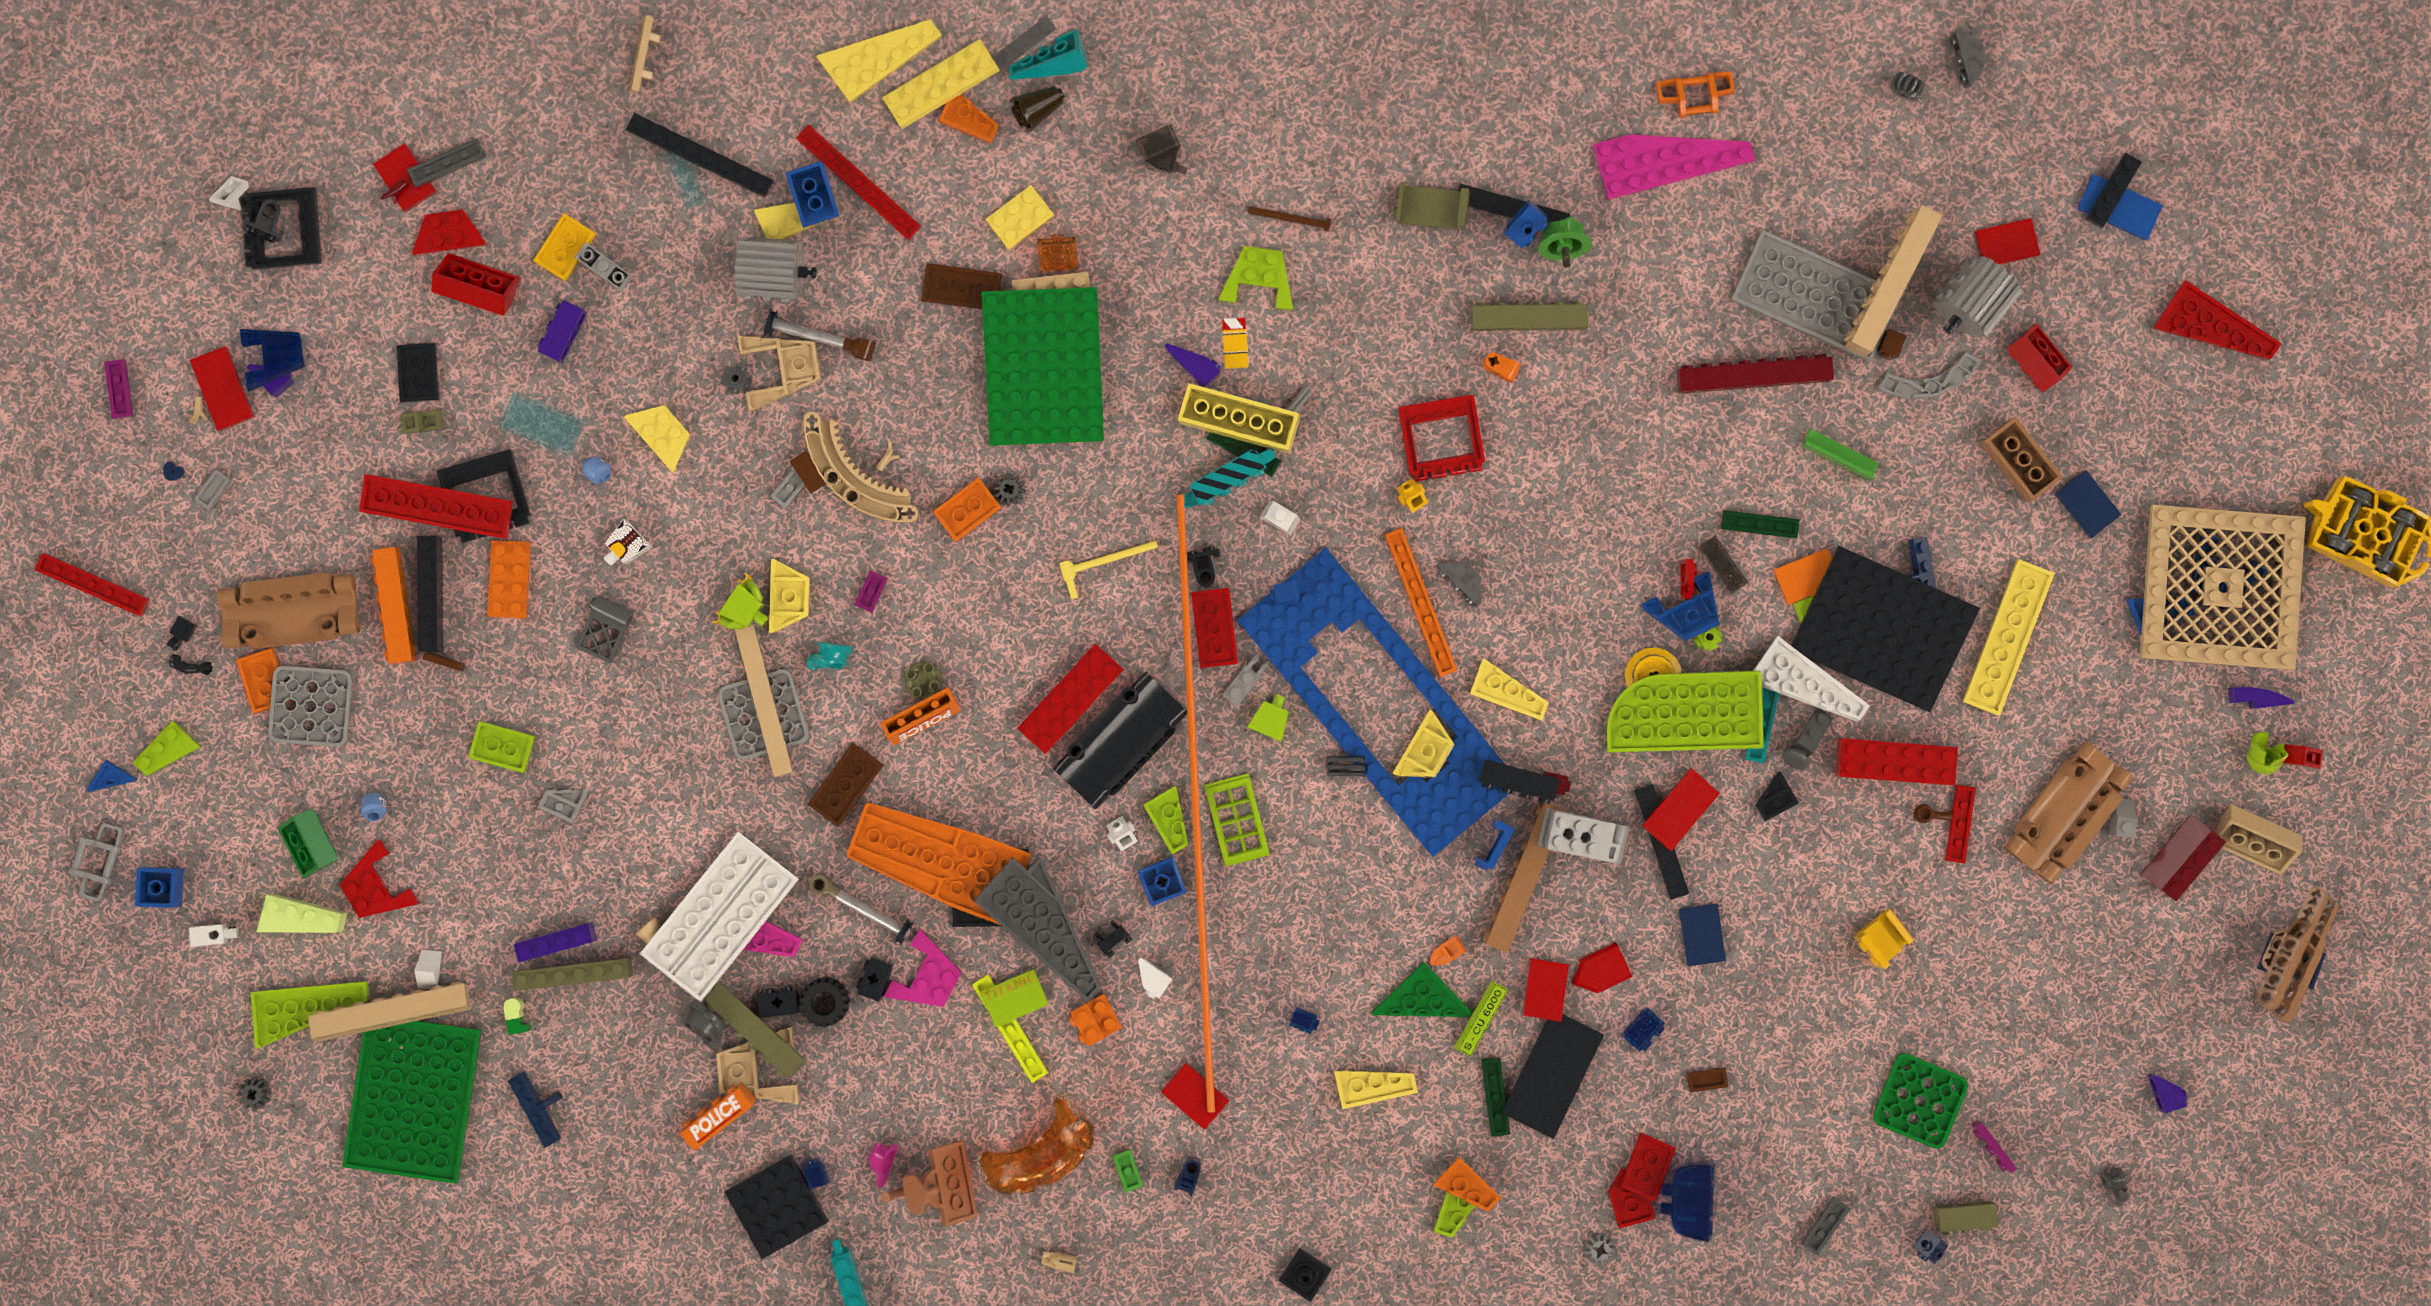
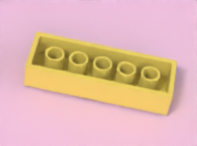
M1188 383L1178 421L1182 425L1290 454L1300 415L1293 411Z

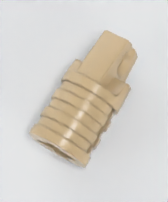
M1043 1252L1041 1264L1055 1270L1074 1274L1077 1256L1059 1252Z

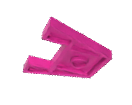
M919 929L910 946L927 954L910 988L892 980L883 997L944 1007L962 972Z

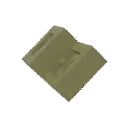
M442 410L400 415L402 434L444 429Z

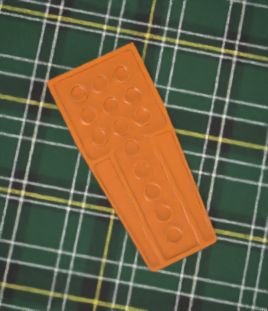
M873 803L865 804L847 851V857L951 907L996 924L999 923L973 900L1012 857L1027 869L1032 856L1029 852L984 835Z

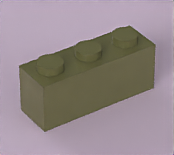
M1992 1201L1934 1206L1936 1229L1942 1232L1943 1235L1954 1234V1231L1960 1230L1962 1233H1972L1973 1229L1992 1231L1994 1227H1999L1997 1206Z

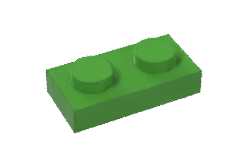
M1131 1149L1112 1155L1125 1193L1144 1186Z

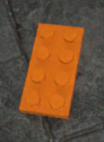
M491 540L487 617L527 619L531 542Z

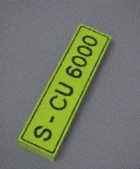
M1491 981L1454 1046L1455 1049L1470 1057L1472 1056L1508 989Z

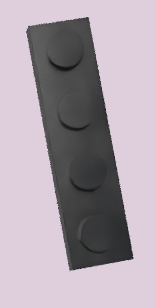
M2126 152L2122 155L2087 214L2086 220L2101 229L2105 226L2142 163L2140 160Z

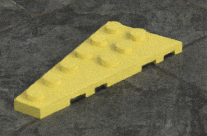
M930 19L823 53L816 57L851 103L941 38L942 34Z

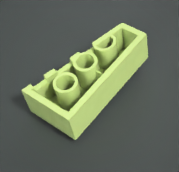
M267 894L257 932H342L348 913L277 894Z

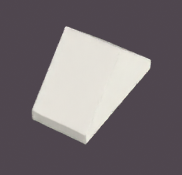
M421 951L414 970L418 988L430 989L431 987L438 986L442 951Z

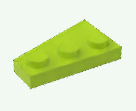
M1176 786L1143 805L1172 855L1189 845Z
M1446 1191L1433 1231L1453 1238L1476 1206Z

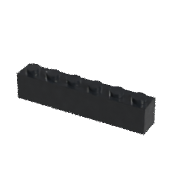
M417 536L418 652H443L442 537Z

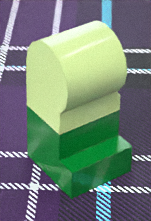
M518 997L508 999L504 1004L508 1035L531 1030L530 1023L524 1022V1002Z

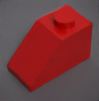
M2284 744V749L2288 753L2287 758L2283 762L2284 764L2321 769L2323 750L2308 746Z

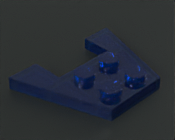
M240 329L242 347L259 344L262 346L264 369L245 372L248 392L305 367L302 338L299 332Z

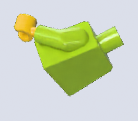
M744 572L746 575L745 579H738L740 583H738L720 612L715 613L718 615V620H712L713 623L728 629H743L745 626L750 627L753 622L761 627L767 622L769 617L760 612L764 607L762 594L758 586L753 582L752 577Z

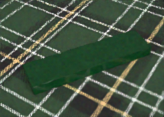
M1211 432L1206 438L1236 457L1250 450L1258 451L1259 454L1264 452L1263 449L1254 444ZM1275 457L1274 460L1265 464L1267 467L1264 469L1265 474L1273 477L1282 461Z
M1723 510L1721 530L1798 539L1800 520Z
M1501 1058L1482 1059L1481 1064L1491 1137L1510 1135L1508 1116L1501 1113L1506 1103Z

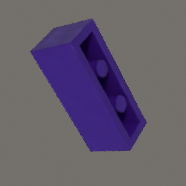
M562 300L556 306V315L553 321H549L546 327L547 333L538 343V352L560 363H563L587 315L585 310L565 300Z

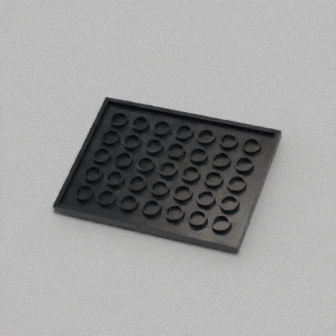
M1837 545L1791 646L1814 662L1931 712L1980 608Z

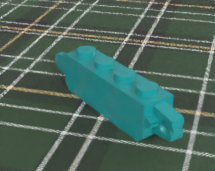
M841 1237L832 1241L834 1250L831 1251L832 1256L830 1260L845 1306H869L852 1250L848 1246H843Z

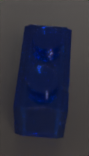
M1645 1007L1621 1034V1037L1639 1052L1642 1050L1646 1051L1652 1044L1650 1040L1655 1035L1658 1037L1664 1031L1663 1025L1665 1022L1649 1008Z

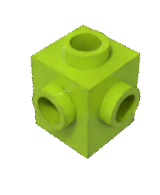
M1718 626L1695 636L1693 641L1697 648H1701V650L1707 649L1710 652L1719 647L1718 643L1722 642L1720 638L1722 633Z

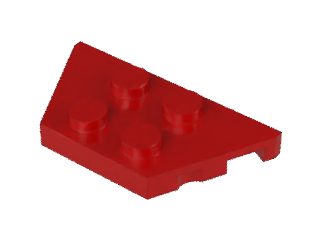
M463 209L426 214L412 254L417 256L487 246V242Z

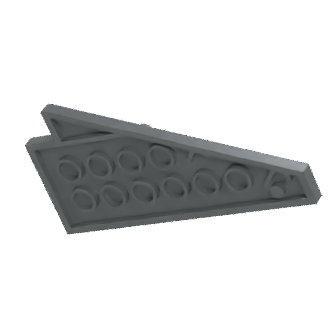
M1038 856L1029 868L1025 869L1012 857L973 901L1082 998L1089 1002L1101 987L1043 860Z

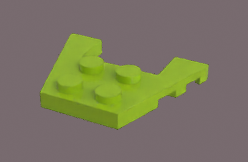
M1244 246L1223 288L1219 301L1236 303L1238 284L1278 289L1275 309L1293 311L1282 251Z

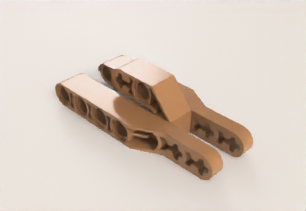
M2318 886L2309 890L2297 918L2290 927L2273 934L2262 958V965L2267 970V973L2257 993V1000L2267 1010H2271V1013L2282 1023L2291 1022L2296 1015L2320 962L2327 933L2339 908L2337 902L2329 897L2323 888ZM2319 894L2322 895L2321 898L2318 897V898L2316 899V898L2314 897L2315 895H2319ZM2329 904L2332 905L2331 908H2330V907H2328L2327 909L2325 908L2326 905H2329ZM2307 912H2314L2313 915H2306ZM2321 921L2324 922L2323 925H2319V926L2317 925L2318 922H2321ZM2309 957V960L2303 963L2304 959ZM2299 974H2302L2298 980H2295ZM2277 979H2280V981L2274 985V982ZM2290 992H2293V995L2291 997H2288V994ZM2272 996L2271 1000L2266 1002L2267 998ZM2286 1009L2285 1012L2280 1015L2281 1010Z

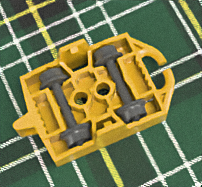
M2342 476L2336 479L2323 501L2315 499L2304 503V508L2315 516L2305 546L2390 588L2400 587V585L2423 575L2430 565L2429 563L2422 562L2419 568L2410 569L2422 541L2427 544L2425 556L2431 558V517L2405 504L2406 498L2389 490H2376L2347 476ZM2378 502L2388 506L2385 511L2378 508ZM2360 523L2364 525L2363 532L2359 529ZM2378 531L2382 535L2381 540L2377 538ZM2353 553H2355V554L2359 555L2360 557L2351 556V555H2352Z

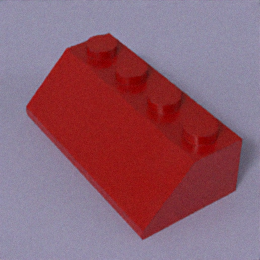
M448 253L432 274L431 292L504 316L511 307L520 277Z

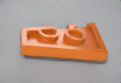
M1460 1157L1432 1184L1487 1212L1501 1199V1196Z

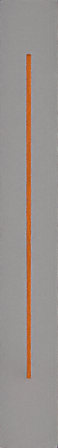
M1176 495L1207 1112H1215L1184 495Z

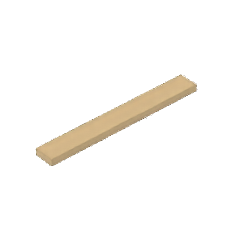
M751 624L750 627L745 626L743 629H735L773 775L778 777L792 773V764L755 626Z

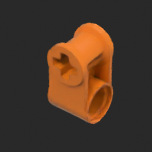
M1495 352L1488 354L1482 363L1486 371L1511 383H1514L1521 367L1519 362ZM1495 359V365L1491 366V362L1488 360Z

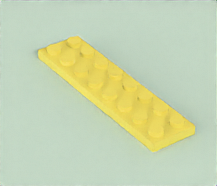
M2017 559L1962 700L1963 703L2000 716L2055 573Z

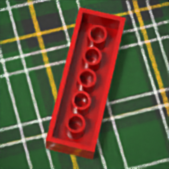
M1095 643L1017 729L1046 755L1117 679L1124 669Z
M1838 738L1835 777L1955 786L1958 747Z

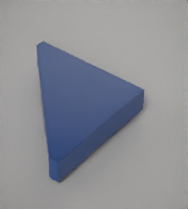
M105 760L87 788V791L92 792L135 782L137 778L112 762Z

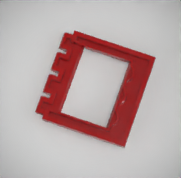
M1474 394L1398 407L1409 475L1414 476L1415 482L1428 480L1427 472H1430L1431 479L1447 477L1446 469H1449L1450 476L1466 474L1465 466H1468L1469 473L1483 471L1482 463H1485ZM1467 415L1473 453L1417 462L1411 425Z

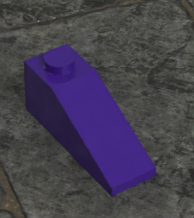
M1168 343L1164 346L1168 353L1201 387L1206 388L1221 374L1219 370L1221 367L1214 359L1210 361L1207 357Z

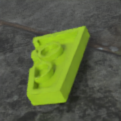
M172 721L133 761V764L144 775L149 776L202 747L175 721Z

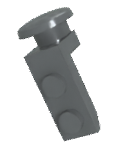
M1816 708L1799 738L1791 744L1790 748L1783 751L1782 758L1784 762L1798 770L1806 769L1809 766L1808 757L1816 750L1833 718L1819 708Z

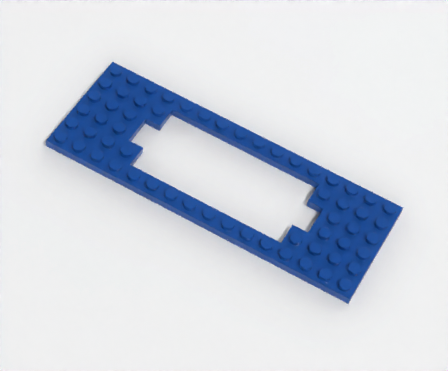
M1325 547L1284 581H1297L1299 601L1276 605L1275 601H1271L1269 593L1237 621L1349 756H1365V776L1430 855L1434 857L1508 795V793L1501 792L1500 787L1494 786L1493 789L1482 787V782H1479L1484 759L1501 764L1505 763ZM1360 619L1457 736L1453 740L1455 745L1446 759L1449 764L1440 770L1436 777H1432L1427 782L1422 777H1408L1398 785L1301 668L1318 653L1309 640L1331 622L1343 633ZM1354 761V763L1361 764V761Z

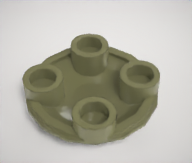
M918 662L905 672V687L914 698L924 700L939 692L942 685V674L932 663Z

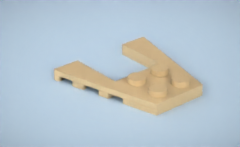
M737 336L740 355L776 349L778 351L783 386L746 392L748 410L750 412L822 380L816 342Z
M792 1026L776 1032L790 1046H794ZM749 1042L716 1054L720 1093H726L725 1091L731 1085L735 1084L737 1086L742 1082L755 1098L799 1104L798 1084L759 1088L756 1052L748 1046Z

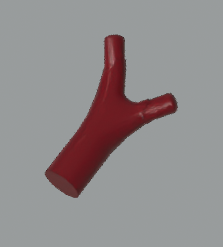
M402 180L392 189L383 191V195L380 198L383 200L393 196V204H396L399 193L408 186L407 183Z

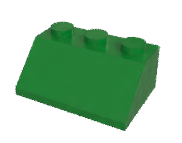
M313 808L292 816L277 828L303 879L323 870L338 860L337 852L331 846L328 834L323 830L320 819Z

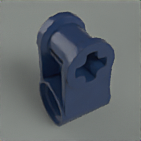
M1192 1156L1186 1159L1177 1178L1174 1190L1177 1191L1179 1189L1189 1193V1196L1193 1195L1201 1171V1162L1198 1158ZM1195 1163L1198 1168L1195 1171H1190L1187 1165Z

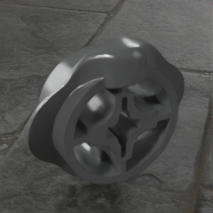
M695 999L687 1004L684 1010L685 1018L682 1023L693 1033L703 1038V1043L709 1048L716 1047L723 1038L722 1030L725 1024L705 1010L704 1005L699 1000Z

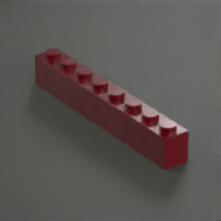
M1826 354L1814 355L1815 358L1808 359L1804 355L1796 356L1795 360H1788V357L1776 358L1777 361L1769 362V359L1757 360L1758 363L1742 360L1734 365H1731V362H1721L1719 366L1705 363L1700 364V367L1693 368V365H1683L1681 369L1676 371L1678 394L1831 382L1834 380L1832 357H1826Z

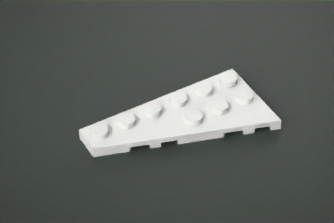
M1779 636L1773 640L1753 669V671H1762V687L1856 722L1861 720L1870 706Z

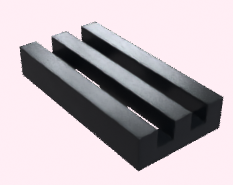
M1365 756L1326 757L1327 776L1366 775ZM1332 761H1361V764H1332ZM1332 769H1361V771H1332Z

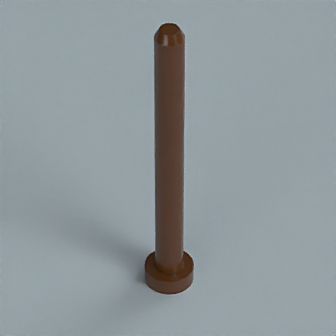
M1252 206L1248 207L1247 210L1249 214L1324 228L1326 232H1329L1331 224L1330 218H1326L1325 221Z

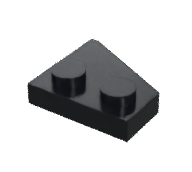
M1781 771L1775 775L1755 805L1764 822L1799 804Z

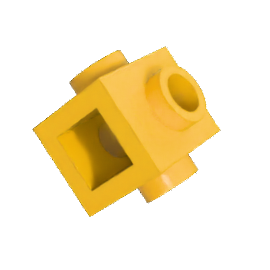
M1413 478L1396 488L1399 493L1397 497L1402 506L1406 505L1412 513L1428 503L1424 495L1426 492L1421 483L1417 484Z

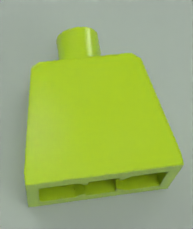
M1275 694L1272 703L1264 701L1249 723L1248 728L1281 742L1289 711L1282 709L1286 698Z

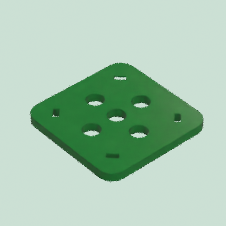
M1901 1053L1896 1057L1874 1109L1873 1120L1884 1128L1935 1149L1942 1148L1948 1139L1968 1090V1082L1960 1075L1910 1054ZM1907 1065L1910 1066V1068L1906 1070L1902 1068ZM1931 1078L1933 1080L1932 1087L1925 1088L1923 1080ZM1952 1084L1954 1085V1087H1955V1089H1956V1090H1954V1091H1953V1089H1952V1087H1951ZM1901 1088H1905L1908 1091V1095L1904 1099L1898 1097V1091ZM1920 1095L1924 1096L1926 1100L1923 1106H1917L1915 1102L1916 1098ZM1936 1103L1943 1105V1111L1939 1114H1936L1933 1110ZM1884 1111H1888L1890 1117L1887 1118ZM1912 1113L1918 1116V1121L1915 1124H1910L1908 1121V1117ZM1937 1131L1936 1135L1931 1136L1932 1133Z

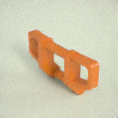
M1729 71L1706 73L1704 76L1682 79L1681 77H1676L1656 83L1659 104L1678 103L1679 118H1686V115L1708 112L1712 114L1718 113V97L1732 95L1735 90L1732 73ZM1715 79H1728L1730 88L1717 91ZM1707 83L1710 104L1686 108L1683 86ZM1675 85L1677 97L1665 98L1662 96L1661 87Z

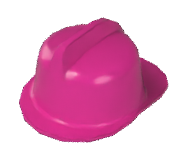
M876 1143L870 1154L869 1165L877 1174L876 1184L878 1188H882L888 1180L893 1160L898 1151L897 1144L889 1147Z

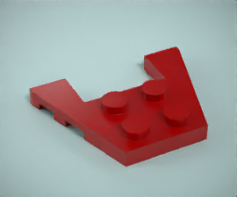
M381 839L375 842L339 885L359 918L420 903L411 888L394 898L390 894L373 865L390 854Z

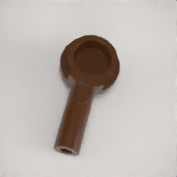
M1925 804L1918 805L1913 812L1915 820L1919 823H1927L1933 819L1951 821L1953 817L1952 813L1937 812Z

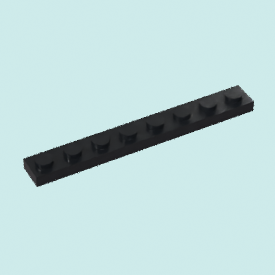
M636 113L633 114L626 127L627 132L763 198H766L773 184L772 179Z

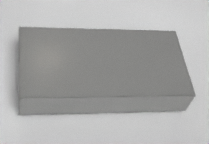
M215 469L193 500L208 511H211L233 480L220 470Z

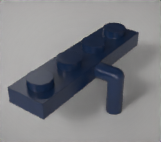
M1928 538L1908 540L1914 574L1907 576L1936 588Z
M525 1071L508 1080L544 1148L562 1139L545 1109L561 1100L562 1094L558 1092L541 1101Z

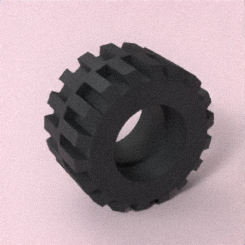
M822 977L809 983L802 991V996L799 999V1002H801L799 1007L803 1011L802 1016L806 1017L809 1023L812 1022L817 1027L832 1026L845 1017L850 1007L849 992L844 988L846 986L839 983V980H834L831 977ZM828 991L834 996L836 1004L833 1011L822 1013L817 1010L814 998L818 992Z

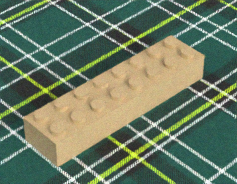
M1924 205L1909 213L1905 220L1907 225L1904 229L1900 230L1896 238L1898 242L1895 246H1892L1887 255L1890 258L1879 270L1881 276L1873 282L1870 288L1872 293L1869 297L1865 298L1861 305L1864 309L1860 314L1856 315L1852 323L1855 326L1851 331H1848L1844 338L1846 342L1844 348L1862 357H1866L1873 352L1943 215Z

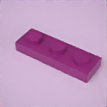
M120 359L104 362L112 419L134 417L126 360Z
M1978 1120L1972 1124V1127L1975 1129L1972 1131L1978 1140L1985 1142L1986 1146L1984 1148L1991 1156L1995 1155L1998 1159L1996 1164L2003 1172L2006 1170L2011 1174L2016 1171V1166L1984 1124Z

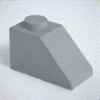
M2122 798L2118 807L2111 814L2109 836L2135 838L2137 816L2133 799Z

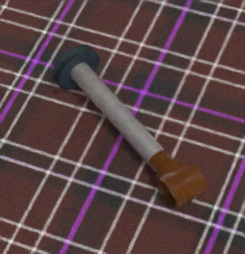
M771 309L768 314L764 336L769 334L771 337L773 331L777 330L850 351L853 357L869 362L872 360L876 343L864 338H855L853 341L777 319L778 310L773 312Z

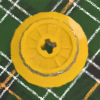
M1657 647L1645 648L1634 654L1627 663L1625 670L1626 686L1628 687L1635 681L1649 676L1650 672L1654 673L1657 671V674L1682 673L1681 666L1676 657L1667 650Z

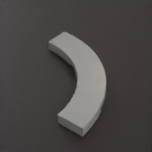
M1965 351L1958 361L1945 372L1920 380L1901 378L1886 372L1877 389L1886 394L1905 399L1935 397L1963 383L1977 369L1982 360Z

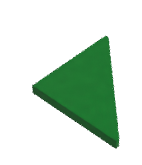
M1423 961L1371 1014L1373 1016L1471 1017L1473 1012Z

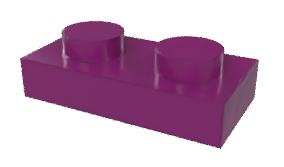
M870 570L855 602V606L873 613L888 578Z

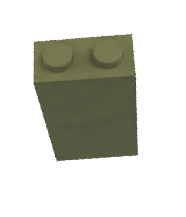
M1401 182L1400 188H1396L1398 206H1394L1393 218H1396L1398 224L1466 230L1470 190L1461 188V191L1405 186V183Z

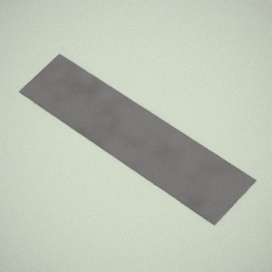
M1047 16L992 57L1000 70L997 73H1000L1057 29Z

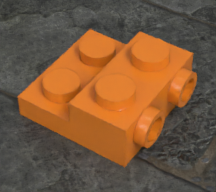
M1105 993L1070 1011L1071 1016L1068 1017L1072 1026L1078 1027L1080 1033L1077 1035L1081 1043H1086L1088 1047L1122 1028Z

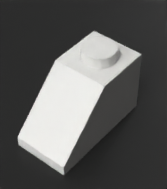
M1140 957L1138 962L1143 988L1146 989L1145 993L1153 999L1155 997L1160 998L1172 981V977L1143 957Z

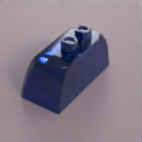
M1715 1160L1682 1164L1675 1170L1672 1183L1661 1185V1195L1671 1196V1203L1661 1202V1213L1671 1215L1674 1231L1686 1238L1710 1243L1713 1233Z

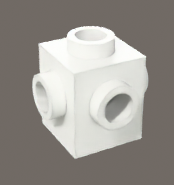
M1123 816L1106 825L1110 832L1107 834L1112 844L1116 843L1121 851L1138 842L1133 834L1135 831L1131 821L1126 822Z

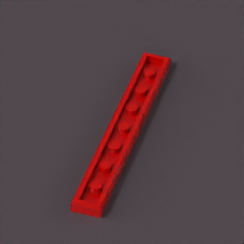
M809 124L796 137L805 148L822 161L826 167L908 241L921 228L920 224Z

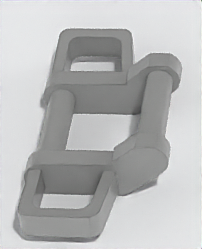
M103 823L96 839L79 836L78 849L72 867H69L68 874L83 877L80 890L81 897L97 902L104 900L112 879L110 876L117 854L120 853L122 848L121 844L125 833L123 827ZM107 827L118 831L115 845L101 841ZM87 845L110 851L102 875L80 869ZM89 879L103 883L98 897L87 893Z

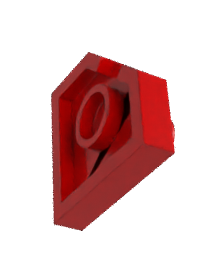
M1694 559L1680 561L1681 600L1691 599L1692 595H1694V575H1697V563H1694Z

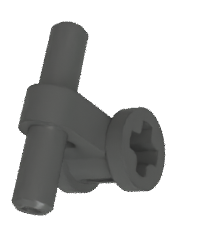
M2117 1168L2116 1171L2111 1173H2101L2104 1187L2106 1190L2111 1189L2116 1200L2115 1204L2119 1207L2122 1206L2128 1198V1189L2124 1187L2127 1181L2123 1170Z

